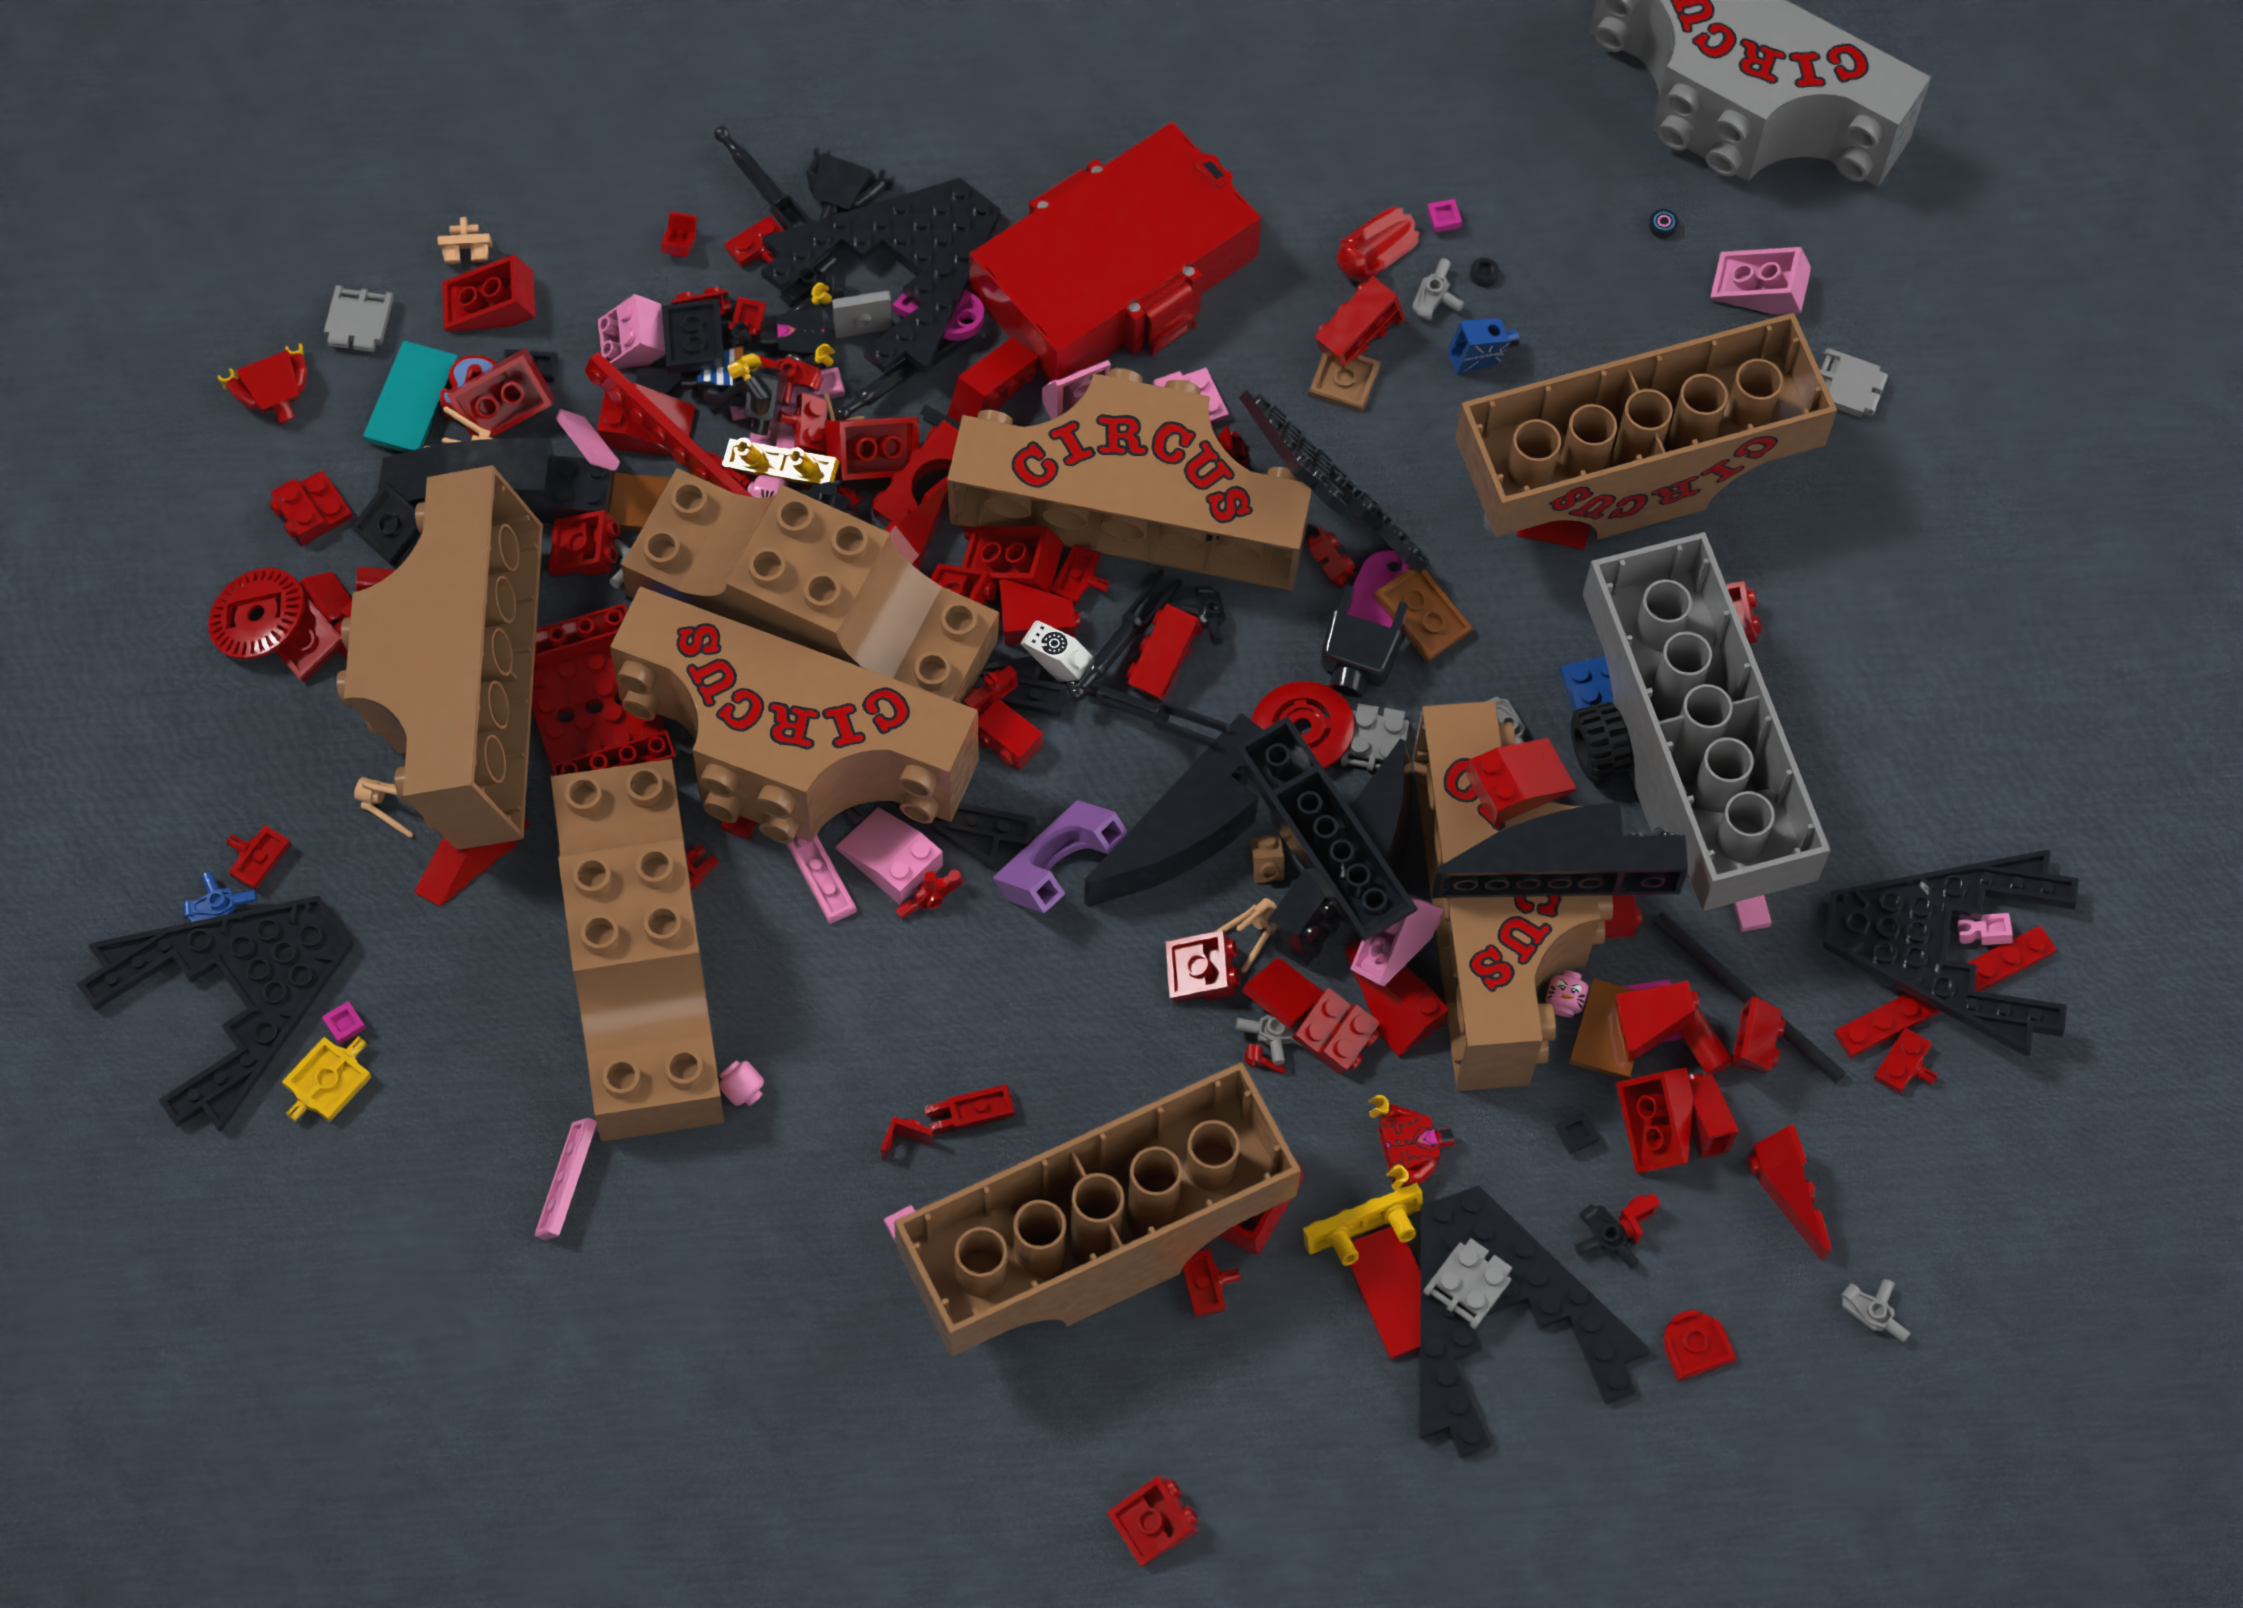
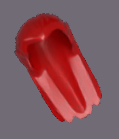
M1394 206L1384 210L1350 235L1340 239L1341 246L1336 254V263L1339 270L1347 278L1357 282H1367L1372 276L1375 277L1380 271L1400 259L1419 242V232L1414 231V219H1412L1410 214H1403L1402 207L1397 208Z

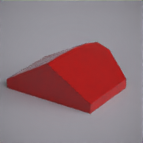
M333 571L304 577L299 582L305 600H311L330 623L342 617V609L352 600Z

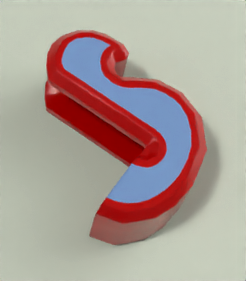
M468 355L453 363L449 369L451 390L443 388L440 391V403L445 417L449 420L457 421L443 410L444 407H448L456 412L447 395L497 364L493 359L481 355Z

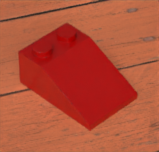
M515 254L442 282L444 330L447 332L512 327L535 318L533 270Z
M526 348L498 362L447 395L457 413L477 426L491 431L489 436L491 438L550 407L555 399ZM465 426V427L467 428L469 434L471 435V437H472V435H476V436L479 435L478 433H476V432L473 431L472 429H470V428H468L467 426Z
M632 383L690 437L696 409L695 405ZM605 392L597 433L609 448L672 456L663 445L653 440L651 434L645 428L636 424L631 419L629 413L620 405L613 403Z
M918 417L824 421L826 456L835 457L839 461L834 480L893 477L897 470H903L909 463V456L914 449L919 448Z
M1048 526L973 527V533L970 536L961 567L989 571L997 589H999V579H1007L1050 593L1064 543ZM977 533H982V534H987V535H982L981 537H978V534H977Z
M1548 738L1495 748L1469 759L1466 777L1494 826L1576 791V786Z
M1753 996L1742 1006L1733 1052L1734 1061L1731 1066L1763 1073L1770 1072L1771 1066L1777 1067L1780 1049L1775 1048L1777 1036H1783L1785 1019L1781 1018L1782 1010Z
M1687 1067L1616 1082L1636 1174L1688 1163L1693 1094Z

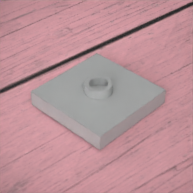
M889 291L832 300L836 338L892 329Z

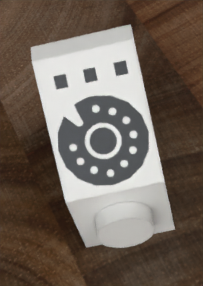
M1040 621L1033 623L1021 642V645L1058 682L1080 680L1094 658L1075 638Z

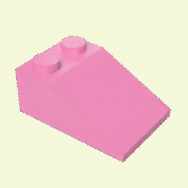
M1802 247L1721 252L1711 299L1712 301L1774 315L1793 312L1801 313L1811 266Z
M1108 360L1090 368L1078 370L1073 375L1063 379L1051 381L1042 388V403L1051 420L1067 412L1082 398L1091 383L1093 374L1108 376L1111 368Z
M879 807L836 846V849L900 906L917 891V886L924 881V874L926 872L932 871L936 873L943 866L942 851L920 831Z
M1407 893L1418 911L1365 942L1362 940L1350 969L1379 985L1385 986L1432 939L1435 930L1440 924L1443 909Z

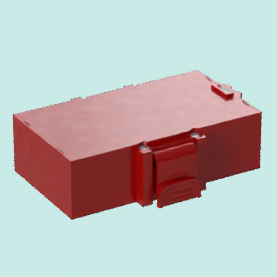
M1172 121L1103 166L1096 158L1087 164L1086 170L1083 168L1079 169L1030 201L1028 216L969 253L970 292L981 300L984 309L1010 338L1014 337L1039 356L1036 368L1049 382L1073 375L1078 370L1095 366L1123 346L1132 355H1135L1143 349L1144 340L1147 338L1150 344L1149 354L1153 357L1159 350L1192 328L1195 329L1197 327V319L1193 315L1200 311L1201 294L1258 257L1261 216L1233 187V174L1220 165L1219 159L1214 154L1201 152Z

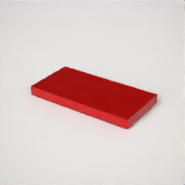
M1392 1226L1352 1241L1359 1254V1258L1355 1263L1348 1266L1389 1360L1391 1361L1419 1350L1420 1269L1408 1243L1399 1241Z

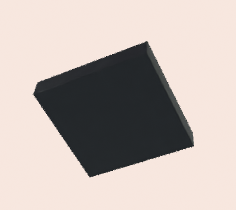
M386 482L351 526V529L390 565H395L420 533L415 519L416 507L390 483Z

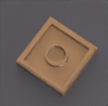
M1323 353L1308 396L1363 413L1381 362L1360 355L1343 369Z

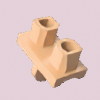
M460 217V225L450 226V234L461 235L438 236V246L442 250L445 263H461L460 249H471L472 262H487L489 248H492L490 234H468L479 233L478 224L468 225L467 217Z

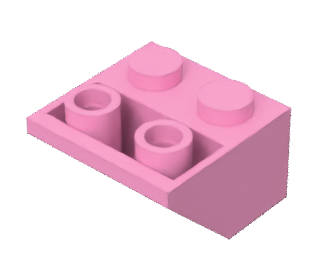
M634 294L598 319L601 354L616 369L648 366L665 355L662 308L660 303Z

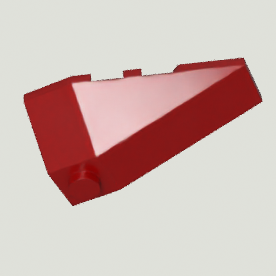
M945 476L925 493L919 506L913 503L908 507L907 515L903 520L896 517L884 529L891 533L892 541L898 551L919 571L949 500L948 476Z
M527 819L524 822V833L530 825ZM443 837L414 894L441 907L465 888L481 872L489 869L501 856L514 849L519 840L456 850Z
M1361 937L1344 949L1350 967L1361 944ZM1404 966L1385 986L1379 985L1353 971L1355 979L1365 997L1368 1010L1380 1022L1376 1028L1379 1036L1398 1058L1446 1023L1449 1009L1431 988L1408 967Z
M1794 1124L1789 1125L1753 1145L1747 1158L1748 1167L1752 1175L1756 1174L1759 1184L1818 1258L1825 1260L1832 1250L1822 1212L1819 1208L1814 1209L1813 1206L1815 1203L1814 1192H1816L1813 1181L1809 1182L1804 1175L1803 1164L1807 1163L1805 1152Z

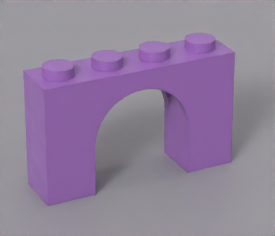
M1077 800L992 879L1007 901L1044 914L1065 895V892L1050 871L1059 860L1072 852L1087 848L1109 854L1128 834V831L1114 811Z

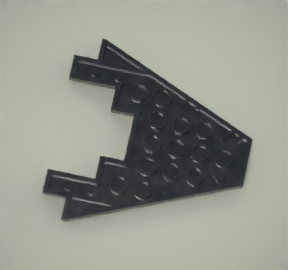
M1248 390L1244 391L1239 400L1294 477L1307 485L1326 506L1340 516L1350 508L1359 519L1372 527L1407 565L1418 573H1421L1428 564L1425 562L1427 558L1422 554V550L1412 541L1406 539L1408 535L1396 524L1393 526L1390 523L1393 519L1381 508L1377 510L1376 505L1378 503L1368 493L1364 492L1361 495L1362 491L1353 482L1345 479L1347 477L1345 472L1337 465H1331L1332 458L1320 448L1316 451V446L1306 437L1300 435L1302 431L1291 421H1286L1288 416L1279 407L1274 405L1273 408H1270L1272 404L1259 393L1257 396H1254Z

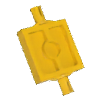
M357 1036L344 1049L335 1046L327 1038L323 1037L282 1081L283 1086L292 1092L298 1100L285 1114L292 1121L296 1122L309 1109L317 1112L330 1123L371 1079L370 1072L358 1064L355 1058L367 1046V1043Z

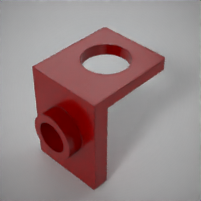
M893 1116L880 1149L881 1160L886 1161L896 1134L931 1146L933 1143V1130L924 1127L923 1123L912 1118L904 1120Z

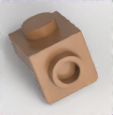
M1265 835L1250 838L1254 882L1283 881L1284 854L1280 836Z

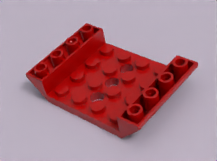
M625 603L536 629L532 711L553 776L676 759L661 715L657 714L652 721L642 720L631 715L621 705L616 703L619 692L610 646L626 616L627 608ZM594 703L603 706L602 711L598 714H590L587 712V708ZM563 712L574 714L573 720L567 723L559 721L558 717Z

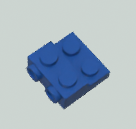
M1605 656L1561 665L1560 674L1572 712L1610 701L1613 703L1611 681Z

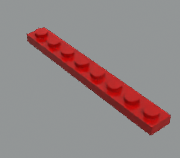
M599 352L590 357L584 371L593 384L599 385L609 395L613 403L620 405L629 413L631 419L636 424L645 428L656 443L663 445L672 454L676 462L683 464L696 477L732 493L753 497Z
M2041 925L2014 938L2013 943L2002 944L1967 962L1968 964L1977 965L1974 990L1984 991L2054 955L2057 949ZM1906 993L1836 1029L1834 1035L1849 1059H1852L1902 1033L1905 1028L1910 1029L1942 1011Z

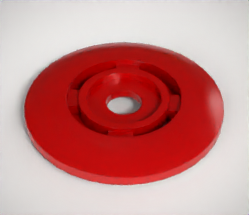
M277 568L255 569L234 579L222 590L211 608L208 630L213 644L224 655L237 660L261 658L279 649L297 630L304 614L305 597L300 584L288 572ZM264 608V615L259 620H250V614L254 609Z
M1298 681L1277 687L1259 702L1251 720L1263 730L1287 716L1293 724L1300 720L1308 721L1311 724L1310 731L1300 735L1324 770L1334 765L1345 755L1354 737V717L1347 701L1336 690L1317 682ZM1319 709L1328 714L1329 717H1324L1323 713Z

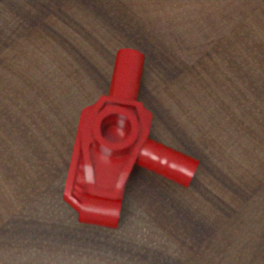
M758 355L762 366L788 371L783 406H790L793 386L806 387L815 392L819 391L824 380L819 368L788 356L784 359H778V362Z
M951 870L948 876L936 879L934 872L928 871L924 874V881L917 886V891L913 894L914 897L895 910L899 917L903 919L920 907L922 910L926 908L935 909L944 902V897L963 884L964 879L958 870Z

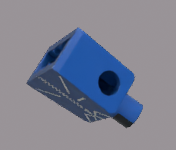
M1499 318L1461 321L1447 350L1456 374L1459 375L1501 362L1507 348L1519 345V334L1516 329L1506 331L1502 320Z

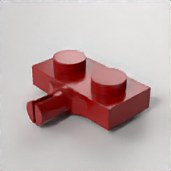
M769 215L724 243L725 251L741 268L761 258L768 264L776 256L762 246V238L784 230Z
M801 393L796 397V410L794 414L780 410L777 414V422L792 426L795 436L794 448L798 447L804 452L818 455L825 453L824 421L827 420V400Z
M1074 543L1050 593L1073 600V606L1076 607L1089 587L1106 593L1110 586V581L1095 576V570L1101 560V554Z
M1010 665L1002 671L997 670L994 673H987L988 676L985 675L984 685L980 688L972 689L966 695L964 705L977 709L978 717L997 698L1001 700L1018 687L1017 672Z
M264 825L256 837L248 842L235 836V834L230 835L226 845L240 852L238 860L228 871L230 876L250 889L256 890L291 846L290 840Z
M1905 1028L1875 1073L1874 1080L1900 1095L1907 1084L1915 1079L1916 1076L1933 1085L1938 1074L1923 1066L1924 1058L1930 1050L1932 1042Z
M1210 1249L1196 1252L1182 1267L1194 1317L1198 1318L1224 1312L1226 1306L1222 1295L1223 1285L1237 1281L1240 1282L1239 1269L1220 1272L1214 1264Z

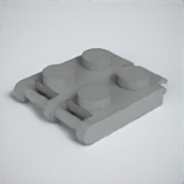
M336 285L324 329L325 337L328 338V346L349 348L350 342L353 341L355 350L374 352L376 345H382L394 294L387 292L386 295L370 293L368 289H361V291L343 289L341 285ZM342 294L359 297V299L342 297ZM367 298L384 300V302L370 301Z
M1826 349L1824 352L1825 361L1819 370L1837 410L1862 418L1863 414L1873 416L1888 374L1879 371L1881 367L1879 365L1832 349ZM1830 361H1833V364L1829 372L1827 371L1828 366L1830 364Z
M1358 703L1357 711L1352 710L1355 726L1354 737L1348 751L1342 757L1340 766L1346 767L1349 764L1365 767L1367 771L1373 772V769L1378 770L1381 764L1374 762H1383L1400 738L1406 741L1409 721L1404 720L1405 711L1385 708L1383 716L1377 715L1378 706ZM1348 756L1368 759L1369 762L1350 759Z
M1471 1238L1466 1245H1463L1461 1242L1457 1245L1426 1286L1423 1293L1428 1296L1432 1294L1447 1305L1446 1309L1452 1313L1454 1310L1471 1323L1469 1326L1476 1329L1510 1284L1511 1278L1508 1277V1274L1511 1272L1512 1267L1495 1255L1489 1262L1484 1260L1489 1250ZM1435 1287H1438L1440 1290H1442V1291L1445 1292L1447 1295H1449L1450 1297H1452V1298H1453L1452 1301L1449 1300V1299H1448L1447 1297H1445L1444 1295H1442L1440 1292H1438V1291H1437L1436 1289H1434V1288H1435ZM1460 1303L1465 1308L1470 1310L1472 1313L1476 1315V1317L1474 1318L1472 1315L1467 1313L1465 1310L1459 1307L1458 1304Z

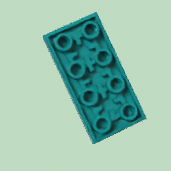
M403 340L363 434L364 441L401 452L422 449L441 404L440 391L443 388L447 389L450 383L449 369L458 360V355Z

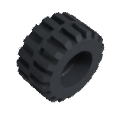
M1609 701L1574 710L1571 717L1572 743L1579 766L1588 780L1597 782L1628 774L1632 761L1631 745L1626 725L1616 706Z

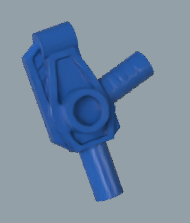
M206 872L201 878L208 894L195 901L183 902L184 919L194 922L231 914L236 911V906L257 902L256 890L233 894L229 888L219 889L213 872Z

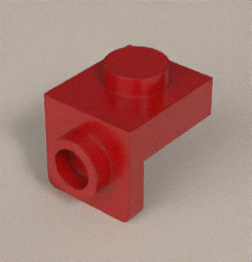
M671 211L668 215V228L661 241L660 252L674 257H688L696 241L697 216Z
M738 296L732 323H729L728 329L732 330L736 323L743 322L749 327L751 336L760 337L767 303Z
M1655 1193L1647 1197L1641 1194L1628 1202V1207L1621 1211L1618 1223L1625 1230L1627 1239L1630 1238L1634 1245L1641 1241L1644 1234L1638 1223L1653 1216L1659 1209L1661 1202Z

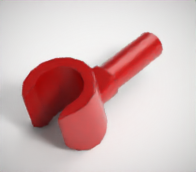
M1256 1044L1248 1045L1244 1058L1248 1066L1258 1067L1261 1065L1284 1074L1286 1067L1273 1065V1061L1262 1057V1046Z

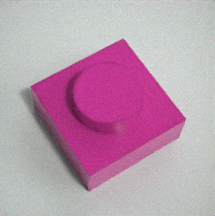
M1455 199L1427 204V213L1434 233L1461 228L1462 220Z
M349 1001L322 1016L324 1023L339 1045L366 1030L365 1025Z

